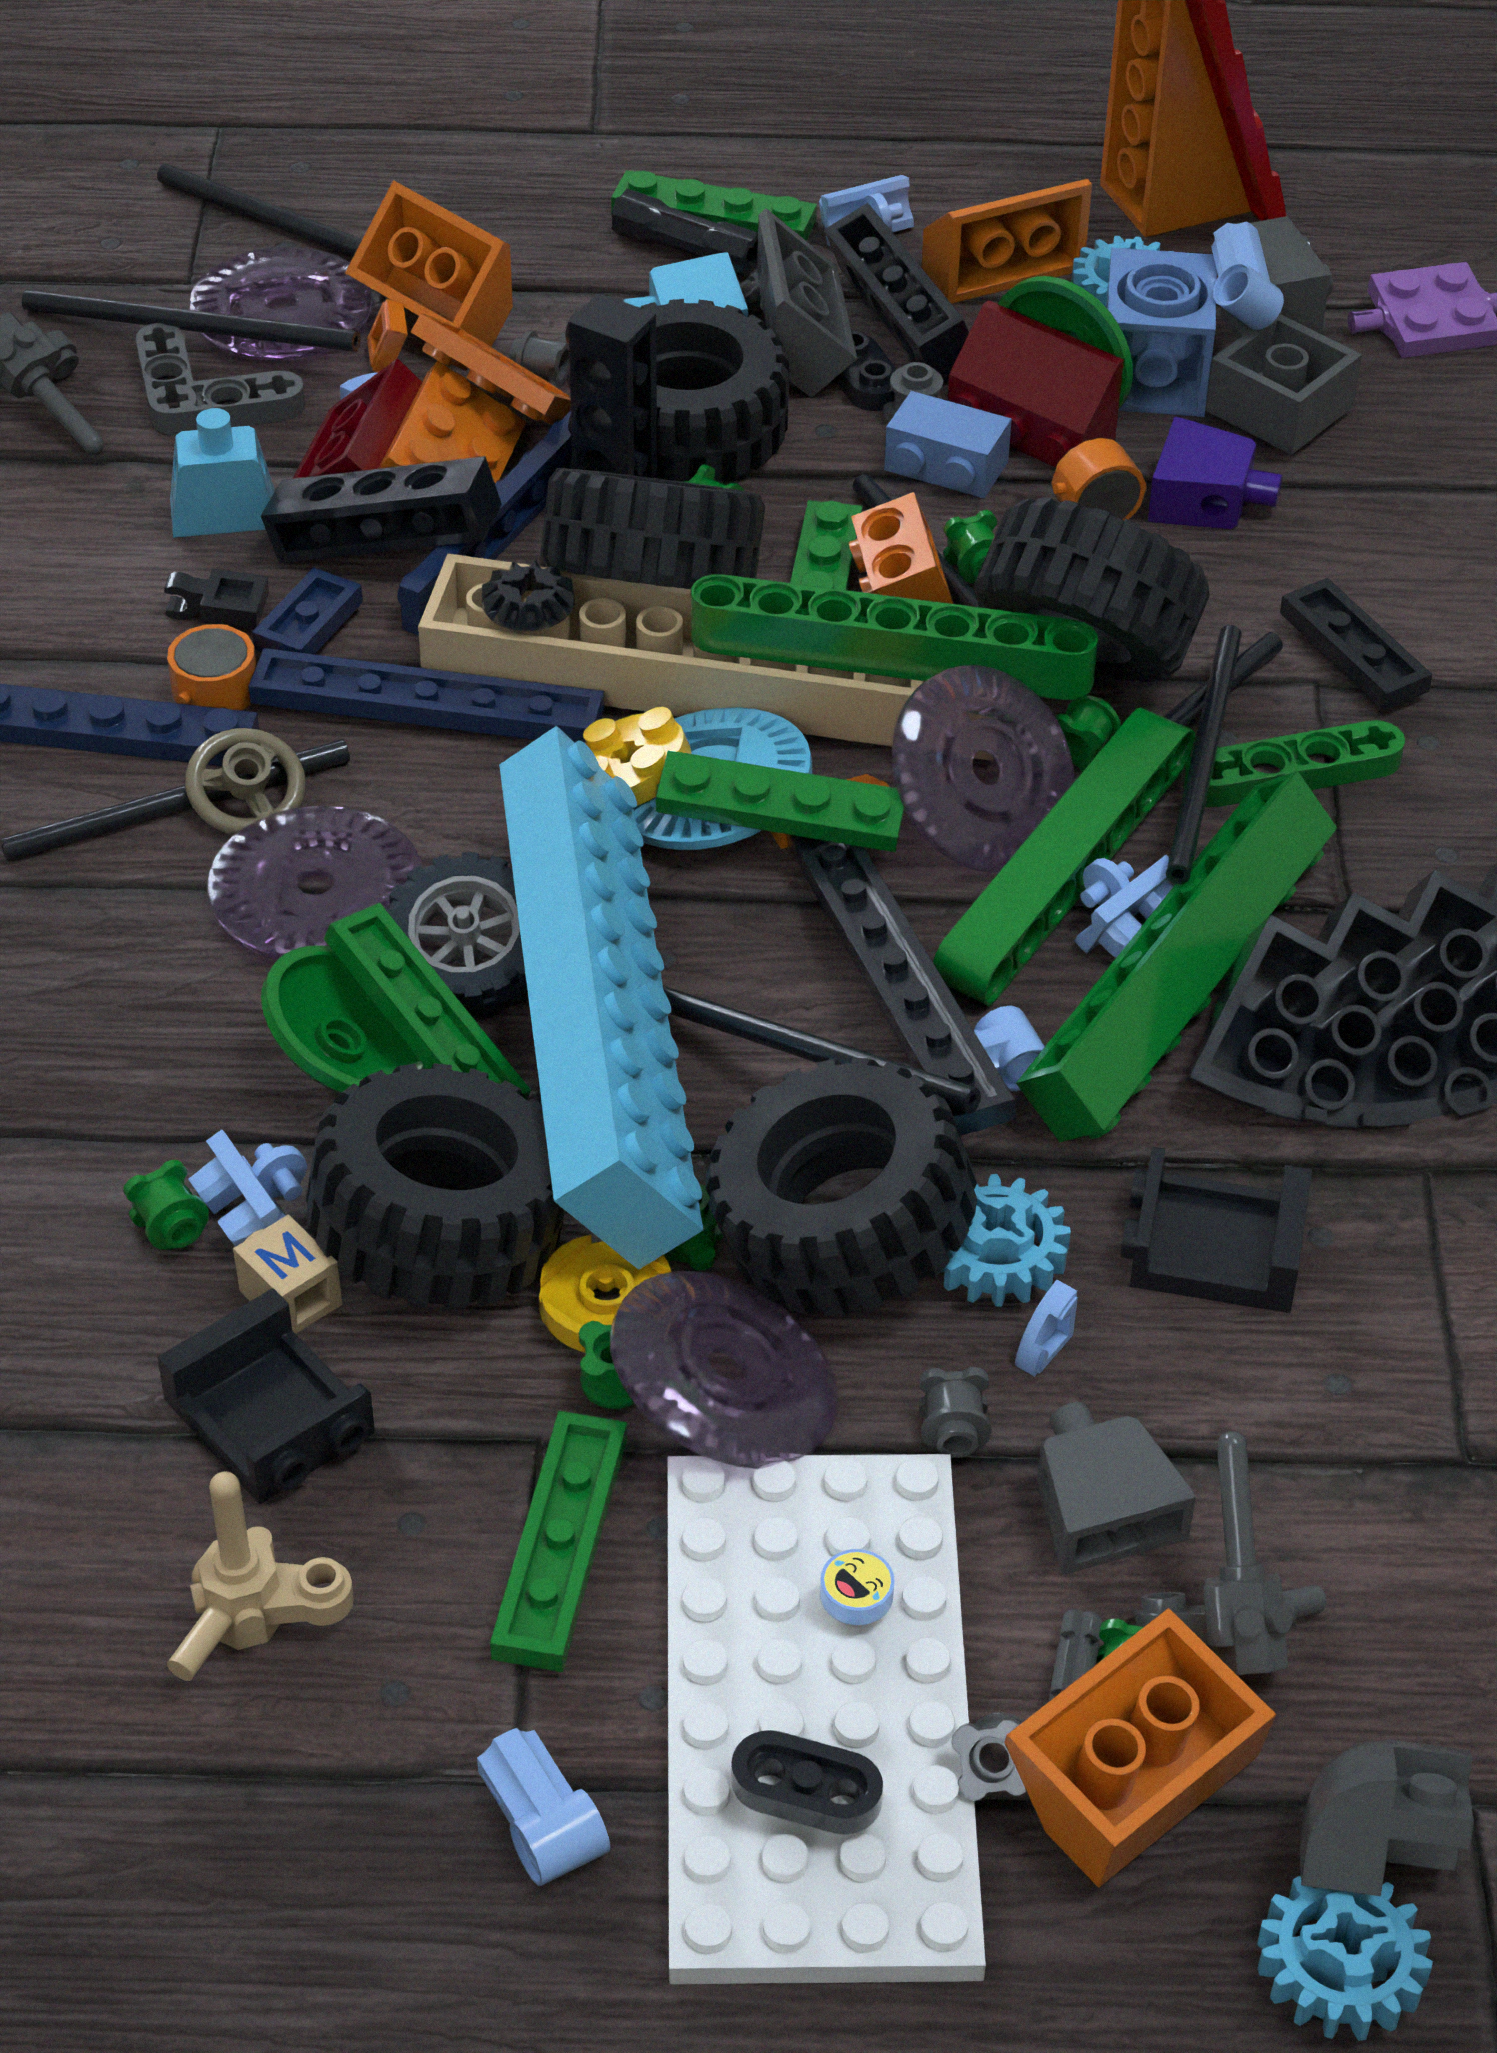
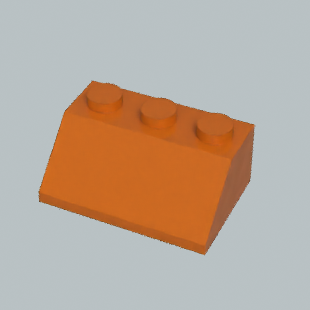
M1088 179L948 212L923 229L921 268L951 304L1008 290L1019 282L1032 277H1060L1072 274L1074 258H1079L1081 248L1087 245L1092 183Z
M393 180L345 274L385 297L403 303L404 308L418 316L423 313L455 324L492 347L513 308L510 245Z
M1168 1608L1008 1733L1004 1743L1045 1832L1100 1888L1259 1756L1277 1714Z

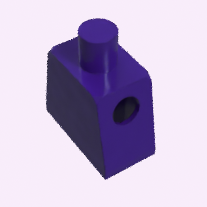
M1174 417L1153 475L1148 521L1163 524L1232 529L1238 526L1245 502L1270 507L1277 506L1283 475L1253 469L1256 443L1252 439L1184 418Z

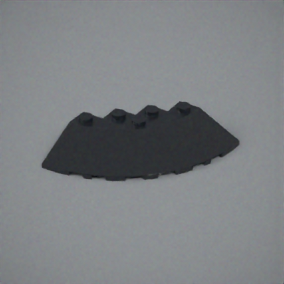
M1497 863L1488 870L1478 893L1433 870L1410 890L1398 916L1352 892L1330 912L1317 939L1279 918L1269 915L1249 934L1222 988L1186 1080L1232 1102L1282 1118L1331 1127L1366 1129L1411 1126L1414 1121L1452 1114L1459 1118L1490 1109L1493 1104H1497Z

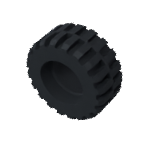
M684 299L669 300V303L657 306L655 302L641 305L640 308L656 313L657 478L681 482L689 481L696 475L699 467L703 464L714 468L715 475L713 480L720 483L728 478L733 482L744 478L750 472V468L758 470L780 448L785 439V432L788 430L790 363L788 353L783 348V343L771 328L767 329L762 320L754 315L746 317L740 308L728 304L723 308L715 306L713 301L699 299L698 303H684Z
M557 468L549 478L540 555L546 567L557 566L559 571L691 590L695 581L712 574L756 579L765 505L760 494L742 490L626 474Z
M1031 498L1025 499L1006 510L974 585L976 600L980 608L1085 622L1093 627L1098 636L1095 673L1101 675L1109 674L1117 679L1128 681L1138 679L1141 682H1153L1155 679L1158 681L1165 680L1181 668L1208 602L1210 591L1207 576H1204V570L1198 563L1191 562L1189 554L1181 548H1175L1170 545L1166 538L1157 533H1150L1140 528L1141 525L1126 518L1122 520L1110 515V512L1095 507L1093 509L1086 508L1077 502L1067 500L1056 502L1052 498H1039L1036 501Z
M853 1058L851 1064L840 1065V1062L836 1059L817 1062V1069L802 1073L800 1068L782 1075L784 1081L770 1089L765 1085L751 1096L750 1101L752 1104L746 1110L738 1108L725 1126L728 1133L727 1136L719 1135L710 1155L712 1163H710L706 1172V1190L710 1197L708 1204L740 1274L747 1284L756 1287L760 1296L773 1304L782 1306L785 1303L788 1310L813 1316L816 1309H822L825 1316L843 1317L848 1316L849 1309L862 1307L868 1313L885 1308L883 1301L896 1295H900L902 1300L919 1290V1281L927 1275L934 1279L947 1266L950 1261L947 1253L950 1250L958 1252L969 1232L967 1223H971L975 1216L977 1196L974 1189L977 1182L953 1114L946 1100L939 1097L936 1087L925 1078L915 1074L912 1076L910 1070L886 1062L881 1068L878 1066L877 1061L869 1058ZM868 1168L883 1169L870 1184L848 1197L824 1204H800L816 1187L842 1173Z
M434 1063L431 1069H417L416 1064L397 1066L392 1074L386 1075L380 1070L363 1078L359 1082V1086L352 1084L334 1099L333 1104L324 1111L319 1121L306 1195L308 1226L316 1237V1243L327 1258L332 1256L336 1261L338 1260L337 1268L355 1284L361 1280L369 1284L372 1294L387 1300L392 1295L407 1299V1306L426 1309L429 1303L443 1304L445 1311L464 1310L470 1302L476 1301L483 1307L497 1303L505 1298L506 1291L514 1295L533 1283L535 1277L541 1274L544 1264L548 1262L558 1247L565 1210L554 1202L542 1105L535 1098L530 1101L524 1099L519 1087L507 1081H504L502 1084L489 1080L488 1073L471 1068L469 1073L453 1071L452 1065ZM414 1180L443 1182L464 1190L434 1188Z

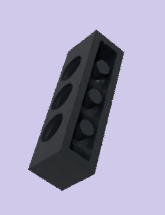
M866 203L824 229L840 270L913 362L929 365L942 375L943 383L949 380V374L969 334L965 321L873 208Z
M598 293L580 311H576L570 317L565 332L566 341L569 343L570 366L567 375V386L570 389L571 401L568 430L572 436V459L569 469L657 478L656 313Z
M486 456L281 480L262 512L261 519L278 562L285 563L484 541L502 503Z

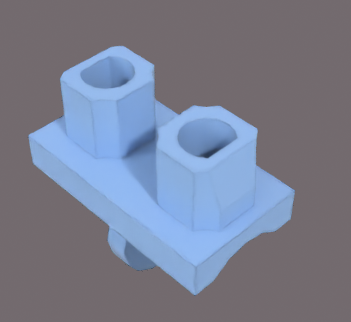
M899 175L822 195L819 206L823 226L825 228L829 227L868 203L892 232L914 227V219L908 201L909 177ZM826 236L827 245L830 246V243H829L828 238H827V236Z
M1167 855L1163 856L1131 882L1128 879L1134 875V871L1131 865L1125 861L1116 865L1113 861L1100 858L1084 869L1083 883L1086 890L1081 893V900L1089 908L1094 907L1096 904L1100 905L1091 915L1092 924L1078 934L1074 940L1086 954L1101 944L1110 954L1117 958L1142 926L1134 916L1140 912L1148 919L1174 887L1166 877L1169 857Z
M220 1130L206 1140L217 1157L208 1162L188 1180L214 1214L240 1195H244L246 1198L244 1202L218 1220V1224L236 1247L255 1231L265 1229L286 1216L274 1198L283 1196L287 1201H292L301 1195L302 1187L300 1183L306 1175L307 1163L301 1152L293 1146L284 1145L273 1148L271 1144L265 1143L256 1149L254 1155L257 1161L252 1167L246 1158L240 1155L226 1133Z

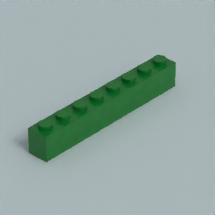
M1298 771L1256 785L1251 789L1194 860L1189 881L1184 884L1174 885L1016 1082L1017 1086L1059 1142L1086 1135L1090 1139H1095L1103 1136L1117 1125L1121 1119L1119 1111L1131 1096L1141 1091L1152 1078V1075L1149 1073L1160 1057L1168 1054L1180 1043L1182 1039L1180 1032L1187 1022L1201 1013L1210 1004L1211 997L1209 994L1220 980L1229 976L1249 934L1271 915L1276 907L1293 896L1297 889L1294 884L1304 871L1314 866L1323 857L1322 847L1337 827Z

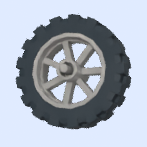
M462 852V858L449 859L448 854L433 858V865L425 869L420 865L406 874L407 882L403 886L397 883L389 895L390 908H385V910L469 1014L483 1012L485 1018L500 1013V1007L507 1003H510L513 1007L526 997L527 982L513 871L508 868L507 861L496 856H491L490 860L480 859L479 853ZM458 905H470V907L461 906L453 909V907H456ZM484 907L495 910L500 914L482 922L479 920ZM439 913L442 914L449 927L426 926ZM512 928V935L507 946L487 938V936ZM420 941L446 942V944L430 957L422 950ZM483 953L494 957L492 960L475 966V963L482 958ZM455 957L458 962L465 964L466 967H452L446 964Z

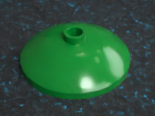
M1037 276L1025 279L1003 295L998 303L999 305L1124 359L1119 401L1120 409L1126 401L1132 385V359L1121 327L1112 313L1099 299L1072 282L1050 276Z
M314 945L291 950L281 956L268 972L261 991L262 1010L267 1025L276 1043L289 1060L317 1083L341 1094L352 1084L359 1086V1082L363 1078L380 1070L388 1075L392 1074L397 1066L416 1064L417 1069H427L329 946Z

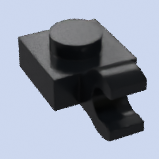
M212 569L208 580L196 578L182 572L169 573L164 593L181 597H170L166 608V616L176 620H187L200 612L201 623L223 624L233 628L254 630L259 625L269 594L268 576Z

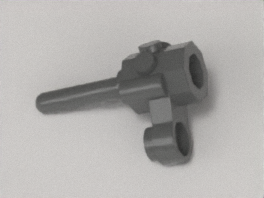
M10 312L1 314L0 391L5 389L18 399L26 396H36L87 453L93 455L100 453L104 447L102 437L52 383L53 377L55 379H63L76 369L79 363V357L76 355V346L60 330H54L45 334L33 321L23 325Z
M1227 1431L1219 1437L1217 1442L1226 1563L1219 1565L1220 1576L1204 1579L1205 1605L1186 1606L1185 1593L1159 1592L1141 1596L1142 1609L1135 1611L1136 1626L1145 1627L1169 1608L1204 1643H1208L1209 1648L1236 1675L1270 1673L1288 1668L1285 1633L1290 1628H1295L1296 1619L1321 1613L1326 1607L1327 1599L1325 1592L1318 1585H1308L1282 1592L1281 1577L1278 1574L1264 1573V1562L1256 1561L1247 1442L1239 1432Z

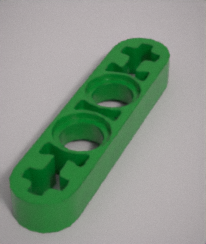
M1372 720L1218 747L1205 807H1222L1241 803L1254 786L1295 771L1300 773L1311 790L1394 774L1400 767L1405 745L1404 734L1398 727L1389 722ZM1324 754L1331 756L1336 761L1333 763H1319L1312 761L1308 756ZM1191 757L1188 758L1186 763L1183 790L1186 784ZM1256 764H1269L1278 767L1281 771L1267 774L1255 770L1252 766Z

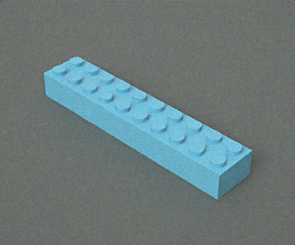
M555 726L499 764L554 1202L639 1270L703 1231L699 1207L702 1190L693 1171L690 1152L694 1150V1142L685 1123L683 1105L686 1103V1095L678 1080L675 1062L679 1052L670 1032L668 1014L671 1013V1005L663 990L661 971L664 969V963L656 947L654 929L657 927V921L649 905L647 887L650 886V879L642 863L640 847L643 846V838L636 826L633 809L637 806V801L633 791L621 777L615 776L612 778L599 766L594 753L584 742L579 740L574 743L560 728Z

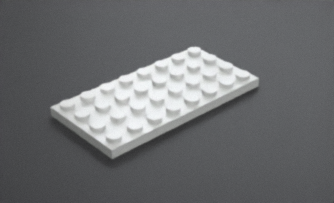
M950 1454L668 1456L669 1984L984 1981L986 1963L974 1800L968 1799L959 1790L958 1780L963 1774L960 1754L952 1748L951 1744L954 1732L961 1725L969 1723ZM862 1549L876 1553L886 1560L893 1571L895 1582L891 1608L881 1619L866 1625L842 1623L829 1615L822 1605L820 1582L823 1567L834 1555L846 1550ZM774 1730L859 1753L870 1759L877 1766L882 1776L883 1794L879 1816L873 1824L863 1831L841 1835L749 1809L738 1800L731 1784V1761L735 1748L744 1738L753 1733ZM765 1775L758 1779V1781L770 1785H775L782 1781L773 1775ZM844 1795L832 1799L834 1803L852 1804L855 1802L851 1797Z

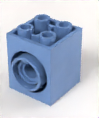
M1111 248L1106 307L1117 320L1124 333L1133 367L1131 389L1119 411L1205 416L1216 330V302L1213 298V287L1217 280V269L1213 254Z

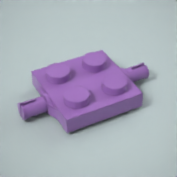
M1467 262L1371 274L1367 291L1376 309L1350 311L1347 318L1351 334L1380 330L1394 342L1401 358L1497 345V317L1495 315L1497 313V292L1488 293L1484 291Z

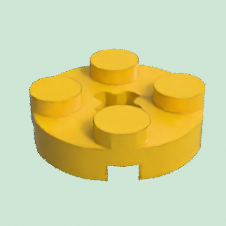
M655 707L645 713L631 715L617 721L610 718L600 719L590 724L583 733L585 744L594 753L599 766L612 778L619 776L629 785L635 795L637 805L646 803L656 797L658 791L657 784L660 783L668 750L692 754L690 744L682 727L675 721L672 712L666 707Z
M592 1235L575 1238L559 1247L542 1268L539 1293L541 1320L559 1341L578 1351L586 1353L585 1348L579 1343V1331L588 1322L598 1321L603 1325H621L630 1319L638 1320L648 1330V1340L642 1345L645 1346L665 1330L674 1314L675 1288L672 1282V1271L664 1255L638 1270L604 1241L592 1243ZM614 1287L620 1289L619 1297L613 1300L597 1299L593 1292L597 1288L604 1292H608Z

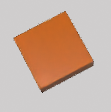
M386 299L382 303L367 337L370 367H372L374 372L381 371L397 359L408 333L403 303Z

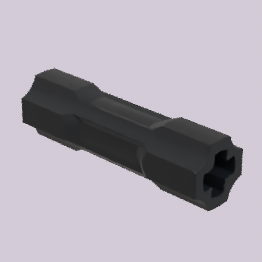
M627 188L621 196L616 198L611 212V229L614 232L648 244L661 243L699 257L728 252L735 274L747 278L753 270L757 269V232L725 221L715 223L670 208L660 199Z

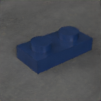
M313 567L252 631L255 650L262 653L263 649L266 648L315 654L363 603L362 585Z

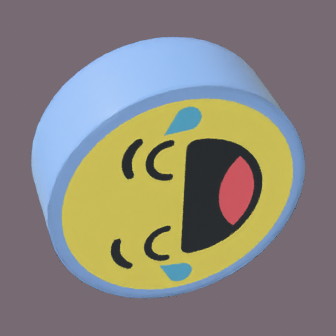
M851 1549L834 1555L827 1561L821 1573L820 1599L824 1609L836 1620L850 1625H866L881 1619L889 1611L893 1602L895 1582L893 1571L885 1559L871 1551Z

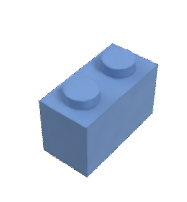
M911 391L886 426L884 470L985 499L1008 463L1012 419Z

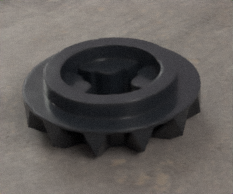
M537 560L530 566L524 567L512 562L509 571L493 570L490 581L482 585V608L485 614L496 624L512 630L537 631L555 626L569 616L575 604L572 579L562 576L557 566L542 569ZM525 591H533L531 596H527L526 602H522V595Z

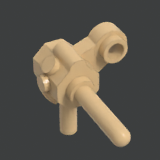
M227 1471L214 1475L209 1484L217 1540L213 1541L196 1563L192 1573V1582L195 1584L190 1585L196 1614L204 1613L167 1662L169 1670L175 1676L185 1681L193 1679L219 1642L237 1650L267 1643L280 1624L306 1621L319 1626L331 1625L345 1618L353 1606L354 1598L351 1576L348 1570L335 1560L320 1557L312 1559L304 1565L278 1563L275 1561L270 1531L258 1526L246 1529L240 1483L233 1473ZM320 1583H332L324 1588L313 1587Z

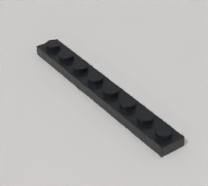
M787 834L788 848L912 1066L980 1090L981 1101L974 1113L968 1114L950 1108L960 1136L1015 1120L1014 1097L865 848Z

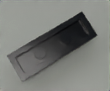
M1329 578L1282 596L1280 614L1383 711L1429 692L1433 674Z

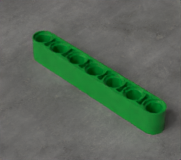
M724 574L704 576L695 581L691 587V640L697 648L712 654L1062 700H1074L1084 697L1093 687L1098 636L1093 627L1085 622L1073 619Z
M1141 707L1131 713L940 944L933 964L948 988L986 1006H990L998 1000L1078 901L1081 893L1086 890L1083 883L1084 869L1096 859L1105 858L1111 860L1180 775L1194 747L1195 732L1193 729Z

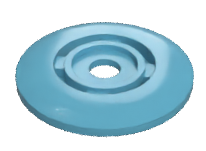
M735 707L701 710L675 718V721L682 727L690 744L691 752L694 755L812 774V757L807 740L794 724L781 716L754 708ZM656 797L633 808L636 826L642 835L643 843L665 849L699 850L737 842L762 831L656 812Z

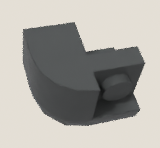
M1382 1740L1355 1743L1327 1762L1314 1782L1305 1807L1299 1848L1301 1885L1381 1896L1386 1862L1455 1871L1458 1849H1470L1474 1823L1468 1788L1473 1758L1470 1750L1398 1740Z

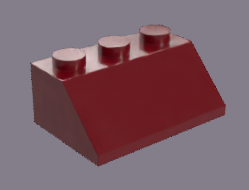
M988 300L982 305L949 374L948 401L1011 418L1009 447L1056 468L1059 461L1071 449L1085 441L1097 438L1115 441L1124 359Z
M397 358L332 406L292 479L379 469L422 381Z

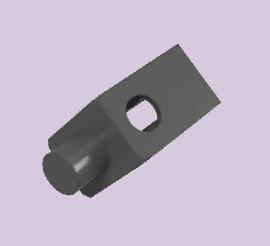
M1072 1402L1063 1405L1051 1415L1049 1424L1055 1436L1048 1437L1041 1443L1037 1482L1056 1557L1063 1575L1189 1539L1196 1496L1138 1419L1124 1416L1096 1424L1088 1406L1083 1402Z

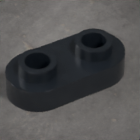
M851 331L857 360L834 378V380L856 407L868 411H883L886 403L894 402L895 393L891 389L890 379L892 373L897 369L874 339L862 332Z
M774 1730L753 1733L744 1738L734 1750L731 1761L732 1788L738 1800L749 1809L841 1835L863 1831L873 1824L879 1816L883 1794L882 1776L877 1766L870 1759L859 1753ZM765 1775H773L782 1781L775 1785L760 1782L758 1779ZM844 1795L851 1797L855 1802L852 1804L834 1803L832 1799Z

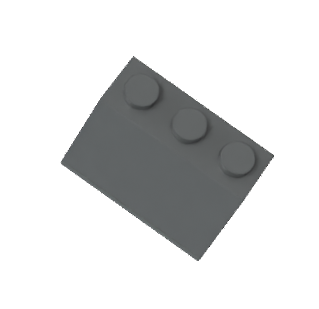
M765 208L758 215L757 278L762 299L760 306L765 314L767 329L771 328L783 343L784 350L788 353L790 363L789 387L795 385L812 398L857 360L839 272L834 263Z

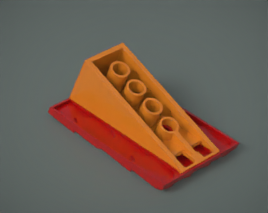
M1118 0L1100 186L1144 237L1247 212H1252L1259 221L1287 216L1280 176L1271 170L1263 124L1252 106L1243 53L1238 49H1234L1225 0Z

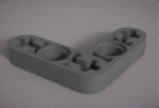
M154 323L141 328L136 334L138 362L151 424L160 433L177 435L181 431L197 430V415L203 410L210 408H219L227 411L230 415L231 427L285 421L297 417L305 409L303 381L300 376L293 372L269 371L193 381L186 345L180 328ZM165 349L167 353L157 355V350ZM162 377H177L170 380H158V378ZM223 401H237V403L229 405L217 404ZM177 402L178 408L169 409L167 403Z

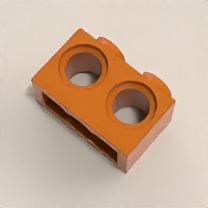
M914 492L851 516L857 539L850 541L849 547L859 572L867 571L868 575L859 579L863 593L953 604L931 529Z

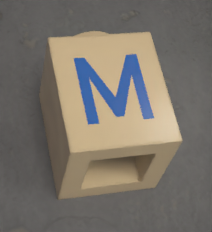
M289 1214L267 1228L255 1231L243 1243L233 1248L240 1292L249 1301H252L274 1288L289 1304L292 1330L295 1334L343 1305L337 1261L332 1256L327 1258L316 1241Z

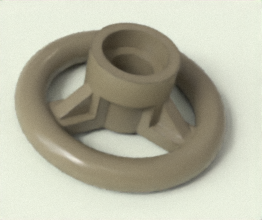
M236 728L211 736L196 749L186 769L185 787L192 807L206 823L227 834L258 836L280 828L295 815L304 798L306 779L298 756L283 740L262 730ZM228 749L223 758L222 768L216 770L206 769L212 758ZM277 758L286 771L288 786L283 801L277 808L273 809L264 792L265 786L270 779L271 763ZM247 773L255 778L244 780L239 778L238 775ZM205 790L230 791L236 798L246 801L255 818H238L222 812L211 803Z

